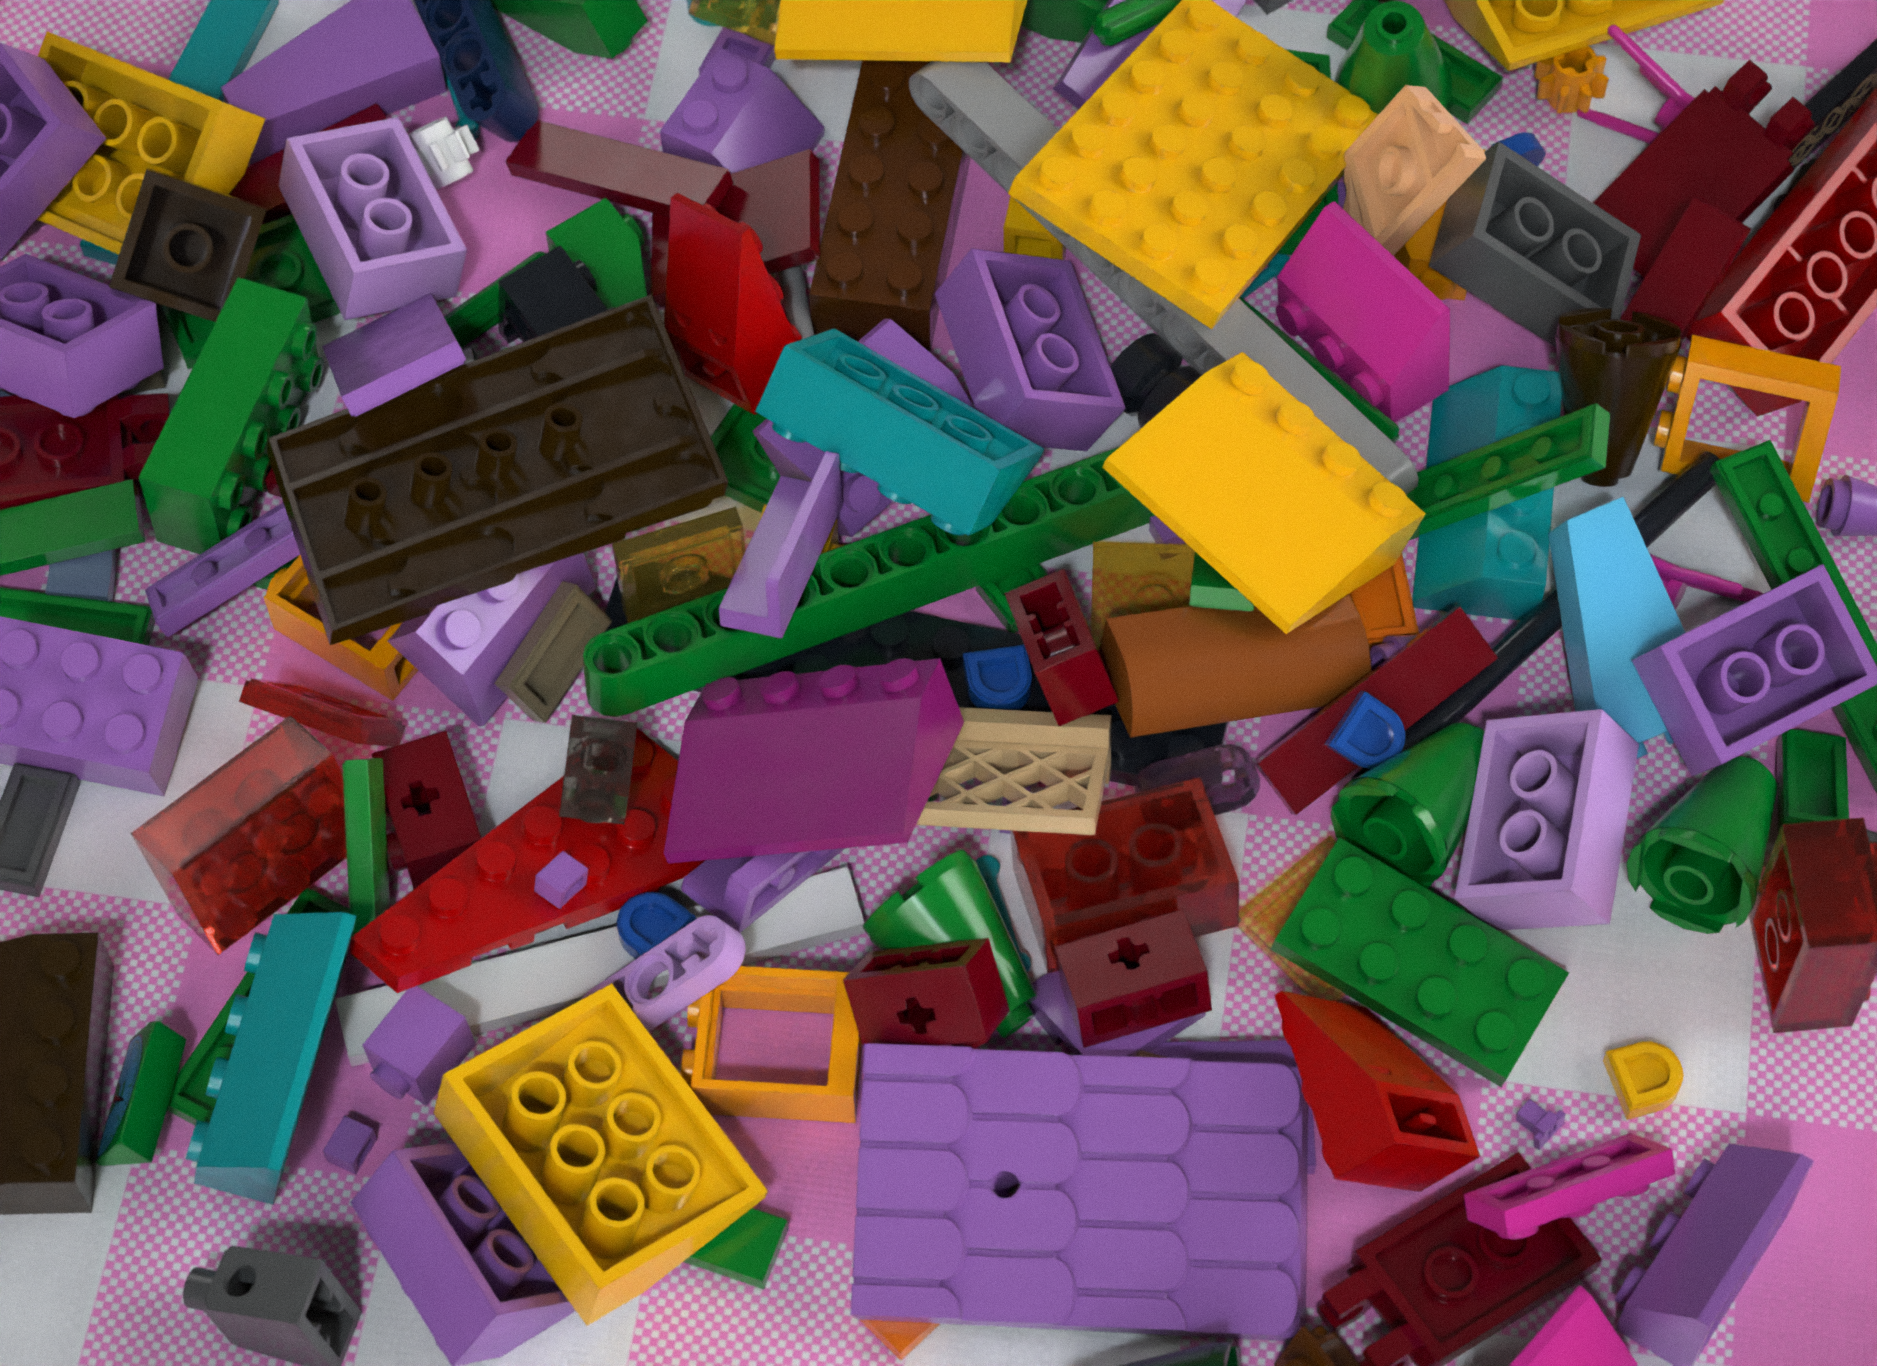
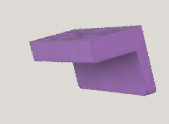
M828 451L824 453L812 481L785 476L780 477L719 606L720 626L777 638L783 637L842 507L838 453Z
M845 848L706 860L684 877L681 889L713 916L721 919L741 933Z

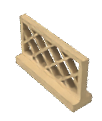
M959 707L964 724L930 794L932 796L939 793L946 800L927 802L916 825L1095 835L1104 786L1109 784L1111 775V715L1090 714L1059 727L1052 712ZM973 778L983 783L969 790L959 785ZM1039 781L1048 786V788L1034 794L1025 789V787ZM1001 797L1012 802L1006 806L987 804ZM1069 800L1082 810L1054 809L1053 807Z

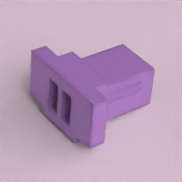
M1529 1099L1518 1110L1516 1121L1534 1133V1147L1540 1150L1565 1123V1113L1561 1110L1556 1114L1550 1110L1545 1111Z

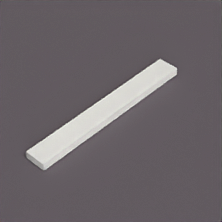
M848 867L810 876L740 933L744 938L746 947L741 966L865 934L866 932L863 930L865 922ZM701 905L685 908L697 918L712 915ZM615 926L472 963L471 966L418 985V987L465 1016L472 1035L556 1014L580 1001L588 991L636 959L629 955L622 947L618 929ZM666 970L658 974L652 981L649 989L667 985L669 971ZM387 985L335 999L351 1067L369 1063L362 1046L363 1043L406 990L396 993Z

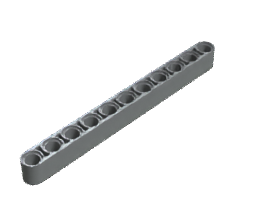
M931 61L912 74L909 79V89L912 98L921 111L1007 192H1009L1015 176L1059 131L986 62ZM1015 199L1202 375L1244 352L1253 361L1262 365L1275 381L1298 401L1307 405L1318 419L1344 442L1356 448L1361 457L1387 480L1400 487L1406 495L1418 486L1417 471L1406 454L1239 298L1214 328L1210 329Z

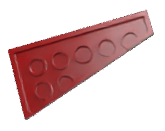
M631 724L351 937L350 953L396 993H400L471 966L472 958L507 944L511 950L534 942L536 933L563 924L566 929L620 910L630 898L645 892L659 893V887L683 879L706 860L668 864L664 855L678 760ZM564 851L587 867L588 875L586 885L564 906L558 909L536 893L534 887L536 875L557 855Z

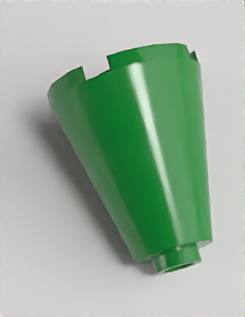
M1402 1L1384 2L1370 11L1342 58L1335 76L1336 83L1347 89L1352 95L1365 100L1371 111L1377 114L1382 112L1405 85L1426 87L1445 109L1452 92L1451 71L1439 46L1418 10Z
M1453 723L1348 782L1337 794L1339 795L1338 801L1331 809L1330 817L1337 839L1340 837L1428 889L1434 881L1443 875L1467 829L1485 731L1467 723Z
M1737 756L1722 765L1714 767L1635 842L1626 863L1629 882L1635 892L1641 885L1649 896L1653 898L1649 908L1659 917L1683 929L1705 934L1720 933L1722 927L1727 924L1736 922V927L1745 923L1756 903L1776 801L1777 783L1772 773L1761 762L1743 756Z
M964 849L959 850L941 859L915 878L918 883L902 896L897 891L888 898L864 923L863 930L870 937V941L881 950L989 938L1010 1010L995 1029L1005 1039L1022 1028L1035 1016L1029 1005L1038 995L976 860L972 859Z

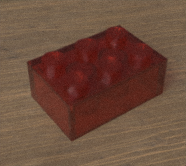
M291 715L131 833L176 914L217 955L247 935L252 929L347 858L343 773L333 753Z
M1200 777L1101 801L1095 835L1010 830L1013 870L1047 973L1058 971L1055 946L1072 942L1083 935L1100 934L1134 924L1149 916H1161L1183 909L1194 937L1239 926V880ZM1076 807V808H1072V809H1068V810H1082V809L1079 808V807Z
M1864 818L1783 824L1759 884L1755 906L1749 913L1773 1033L1851 1027L1863 1002L1868 1001L1870 998L1871 985L1877 974V842H1869Z

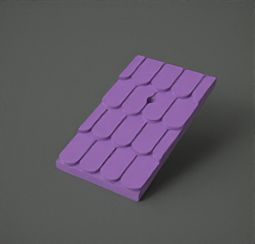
M864 1043V1080H862L856 1195L857 1215H855L852 1274L854 1279L850 1314L860 1320L1290 1342L1299 1329L1306 1326L1308 1104L1302 1093V1079L1298 1067L1274 1063L1193 1061L1191 1058L1067 1055L1063 1052L980 1050L962 1046ZM1020 1183V1188H1018L1017 1192L1009 1197L1010 1190Z

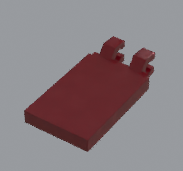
M1750 59L1728 79L1723 91L1716 86L1710 92L1704 89L1593 202V204L1641 234L1632 272L1642 281L1693 197L1704 199L1743 223L1794 171L1789 161L1794 155L1792 151L1816 126L1815 122L1810 118L1812 116L1811 111L1795 97H1792L1770 118L1766 129L1749 115L1772 90L1771 84L1766 81L1768 75Z
M117 394L97 405L89 414L76 418L62 415L58 411L31 400L20 398L17 395L0 397V510L131 479L142 490L139 475L155 445L152 442L157 441L171 413L168 394L130 395L122 399ZM132 438H134L135 440H137V441H139V442H141V443H140V444H133Z
M1519 1152L1357 1249L1351 1260L1354 1266L1347 1270L1349 1277L1323 1293L1321 1299L1324 1303L1318 1306L1316 1312L1331 1332H1337L1358 1320L1371 1307L1374 1308L1391 1331L1364 1349L1362 1354L1365 1359L1359 1362L1360 1366H1409L1412 1362L1416 1366H1444L1598 1269L1602 1258L1571 1218L1561 1217L1539 1225V1229L1535 1234L1520 1239L1501 1238L1497 1235V1232L1467 1220L1464 1194L1532 1169Z

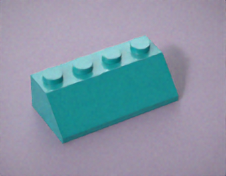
M835 328L784 346L755 410L756 413L772 421V429L782 437L799 443L808 442L823 452L838 453L840 470L848 473L859 472L878 483L877 489L885 497L901 504L913 503L932 514L931 521L937 527L959 536L965 534L970 536L990 526L1039 461L1044 451V448Z
M1501 365L1449 386L1447 392L1432 401L1426 469L1559 418L1562 401L1559 372ZM1554 487L1491 511H1486L1419 535L1412 595L1414 608L1449 612L1454 607H1461L1465 614L1522 621L1542 602L1546 587L1550 543L1548 533L1551 531Z
M345 912L274 914L268 935L255 932L244 967V971L255 974L249 997L239 994L235 995L225 1033L236 1036L229 1059L216 1057L205 1096L217 1099L210 1123L197 1120L186 1155V1160L197 1162L194 1184L274 1204L347 959L356 915Z

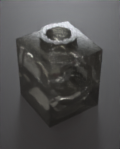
M572 715L559 817L576 818L589 823H625L637 723Z

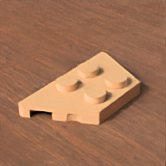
M1405 85L1345 151L1344 183L1346 186V199L1343 209L1394 256L1486 160L1484 150L1426 87Z

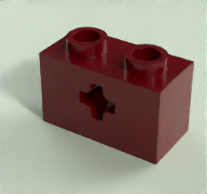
M1064 568L1004 593L1035 675L1059 727L1119 702Z
M447 731L371 753L372 758H383L385 814H390L395 832L386 834L387 850L395 873L405 869L408 870L413 889L481 839ZM430 810L429 814L422 816L418 815V813Z
M1183 909L1161 916H1148L1137 923L1100 934L1083 935L1072 942L1054 947L1061 987L1083 1048L1212 1010L1208 972Z
M989 938L867 952L843 979L863 1049L864 1043L930 1046L951 1044V1046L975 1048L989 1041L991 1034L1010 1012Z

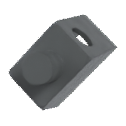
M231 1246L224 1251L217 1271L202 1267L193 1268L185 1281L183 1289L185 1306L204 1311L232 1344L246 1350L302 1366H341L362 1313L322 1260L238 1246Z

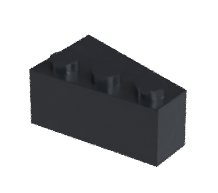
M561 245L499 280V333L508 344L517 338L522 342H526L608 310L595 293L598 291L597 284L588 267L581 260L573 262Z

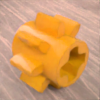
M1587 46L1537 62L1534 77L1539 80L1536 97L1538 99H1547L1548 103L1559 114L1562 112L1574 113L1577 112L1578 108L1582 112L1588 113L1592 97H1605L1609 78L1603 73L1607 58L1605 56H1596L1594 50Z

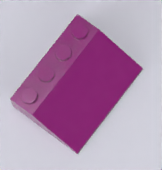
M903 658L883 665L855 668L851 665H839L827 671L799 674L782 671L769 677L743 680L726 677L715 680L712 683H706L684 723L664 855L668 864L908 843L964 724L962 714L940 658L920 661Z

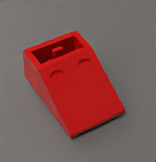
M677 192L670 198L664 326L686 377L756 415L755 410L784 346L801 340L802 337L795 326L787 320L780 303L784 298L783 292L779 284L765 268L760 253L763 251V245L756 232L743 221L737 223L719 214L711 205L707 203L701 205Z
M1280 991L1274 995L1282 1018V1032L1287 1043L1291 1046L1302 1079V1093L1307 1104L1311 1107L1322 1140V1154L1335 1180L1421 1192L1481 1157L1460 1096L1366 1007L1286 991Z

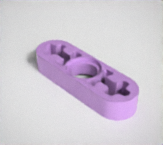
M706 915L699 917L592 988L581 1000L613 984L649 1032L731 978L741 966L745 956L744 938L737 930L715 916ZM668 970L669 980L665 989L657 997L649 999V988L652 981L658 974Z

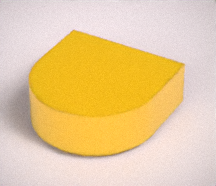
M1645 1041L1605 1052L1603 1063L1626 1120L1661 1111L1674 1102L1682 1085L1683 1068L1678 1057L1669 1048L1656 1042Z

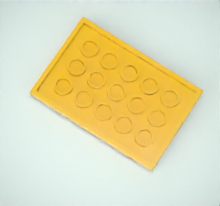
M1181 0L1015 176L1008 194L1210 329H1213L1344 175L1346 167L1344 160L1345 151L1379 114L1371 111L1365 100L1352 95L1347 89L1282 48L1264 34L1230 14L1211 0Z

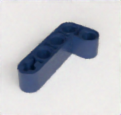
M414 0L428 34L440 56L441 63L459 104L467 118L507 142L520 141L526 131L537 122L538 105L491 1Z

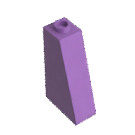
M351 0L221 87L225 103L265 118L249 161L251 165L284 149L287 138L319 132L375 103L387 115L447 92L440 56L411 0Z

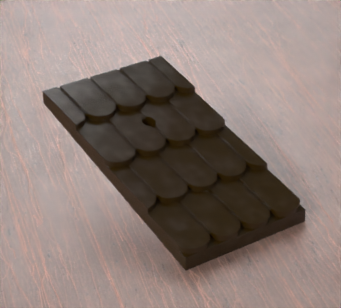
M652 294L456 367L356 417L355 415L351 416L348 409H344L269 438L267 455L273 473L276 476L275 479L288 519L291 522V528L304 568L307 571V577L330 645L427 615L430 607L508 583L518 573L624 540L628 532L703 509L710 505L713 499L725 495L728 483L722 464Z

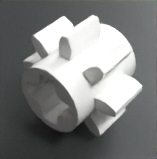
M447 116L408 134L435 189L451 184L473 171L468 158L470 157L469 155L479 151V148L468 125L452 128Z

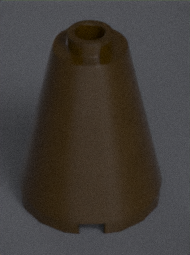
M1612 308L1576 309L1562 313L1559 316L1555 338L1564 415L1595 403L1610 413L1606 468L1582 476L1581 480L1587 484L1600 487L1615 486L1618 484L1619 479L1626 478L1633 472L1681 348V330L1679 326L1666 319L1636 311L1632 312L1631 321L1611 319Z

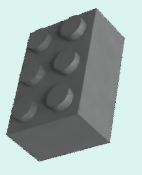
M1501 142L1484 152L1486 160L1447 200L1429 266L1554 347H1556L1555 330L1557 329L1559 316L1562 313L1576 309L1612 308L1611 319H1620L1641 234Z

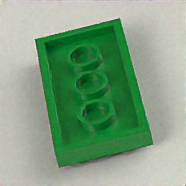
M1340 837L1278 933L1271 947L1272 951L1499 1087H1502L1569 974V972Z

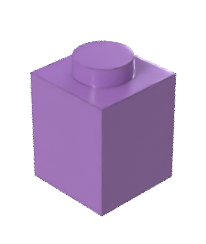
M415 986L406 990L362 1046L373 1069L370 1076L379 1087L397 1099H402L407 1093L427 1106L439 1091L443 1074L459 1066L476 1043L465 1016L420 987Z

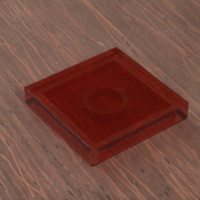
M251 678V680L245 681L239 702L356 744L400 745L406 725L402 724L403 721L291 682Z

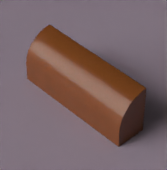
M1349 594L1287 634L1255 606L1254 611L1186 606L1107 618L1099 647L1100 656L1119 700L1115 705L1130 738L1324 707L1371 672L1370 651L1365 628Z

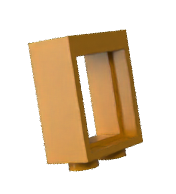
M1692 335L1687 357L1677 356L1668 381L1667 391L1678 394L1674 411L1661 410L1653 446L1665 448L1661 471L1680 475L1706 451L1713 453L1719 459L1741 452L1685 439L1700 379L1794 398L1806 402L1790 462L1781 461L1802 501L1809 503L1839 395L1841 366Z
M301 555L298 556L289 568H283L278 571L270 581L266 595L263 598L273 628L392 701L417 673L418 669L388 642L402 623L390 626L370 651L351 639L333 645L329 644L323 622L306 613L316 601Z
M740 966L731 978L688 1006L687 1025L689 1028H697L695 1049L683 1050L681 1076L710 1115L856 1123L862 1042L843 979L850 972ZM723 1008L834 1014L827 1086L717 1080L716 1072Z

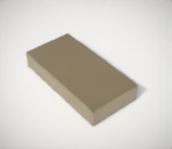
M562 581L494 684L531 720L546 723L582 669L585 645L591 638L605 632L612 623V620L577 584Z

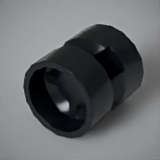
M1155 333L1146 334L1132 342L1110 366L1126 407L1124 412L1130 416L1139 415L1138 423L1141 428L1202 376L1200 372L1191 366L1180 368L1183 357Z

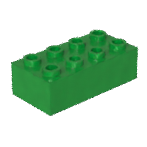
M240 277L237 278L139 475V481L157 542L202 554L252 522V506L259 492L268 491L265 479L272 468L267 455L268 440L270 437L299 426L300 406L307 392L314 393L323 375L324 361L318 356L316 346L317 326L312 324L307 297Z

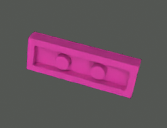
M1632 1133L1625 1134L1464 1194L1467 1220L1497 1232V1235L1501 1238L1520 1239L1529 1237L1538 1231L1539 1225L1561 1217L1575 1218L1587 1215L1594 1210L1595 1204L1616 1196L1631 1197L1643 1194L1649 1190V1184L1675 1175L1672 1148Z

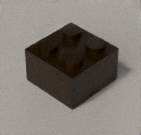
M147 167L109 287L216 322L237 278L244 279L266 208Z

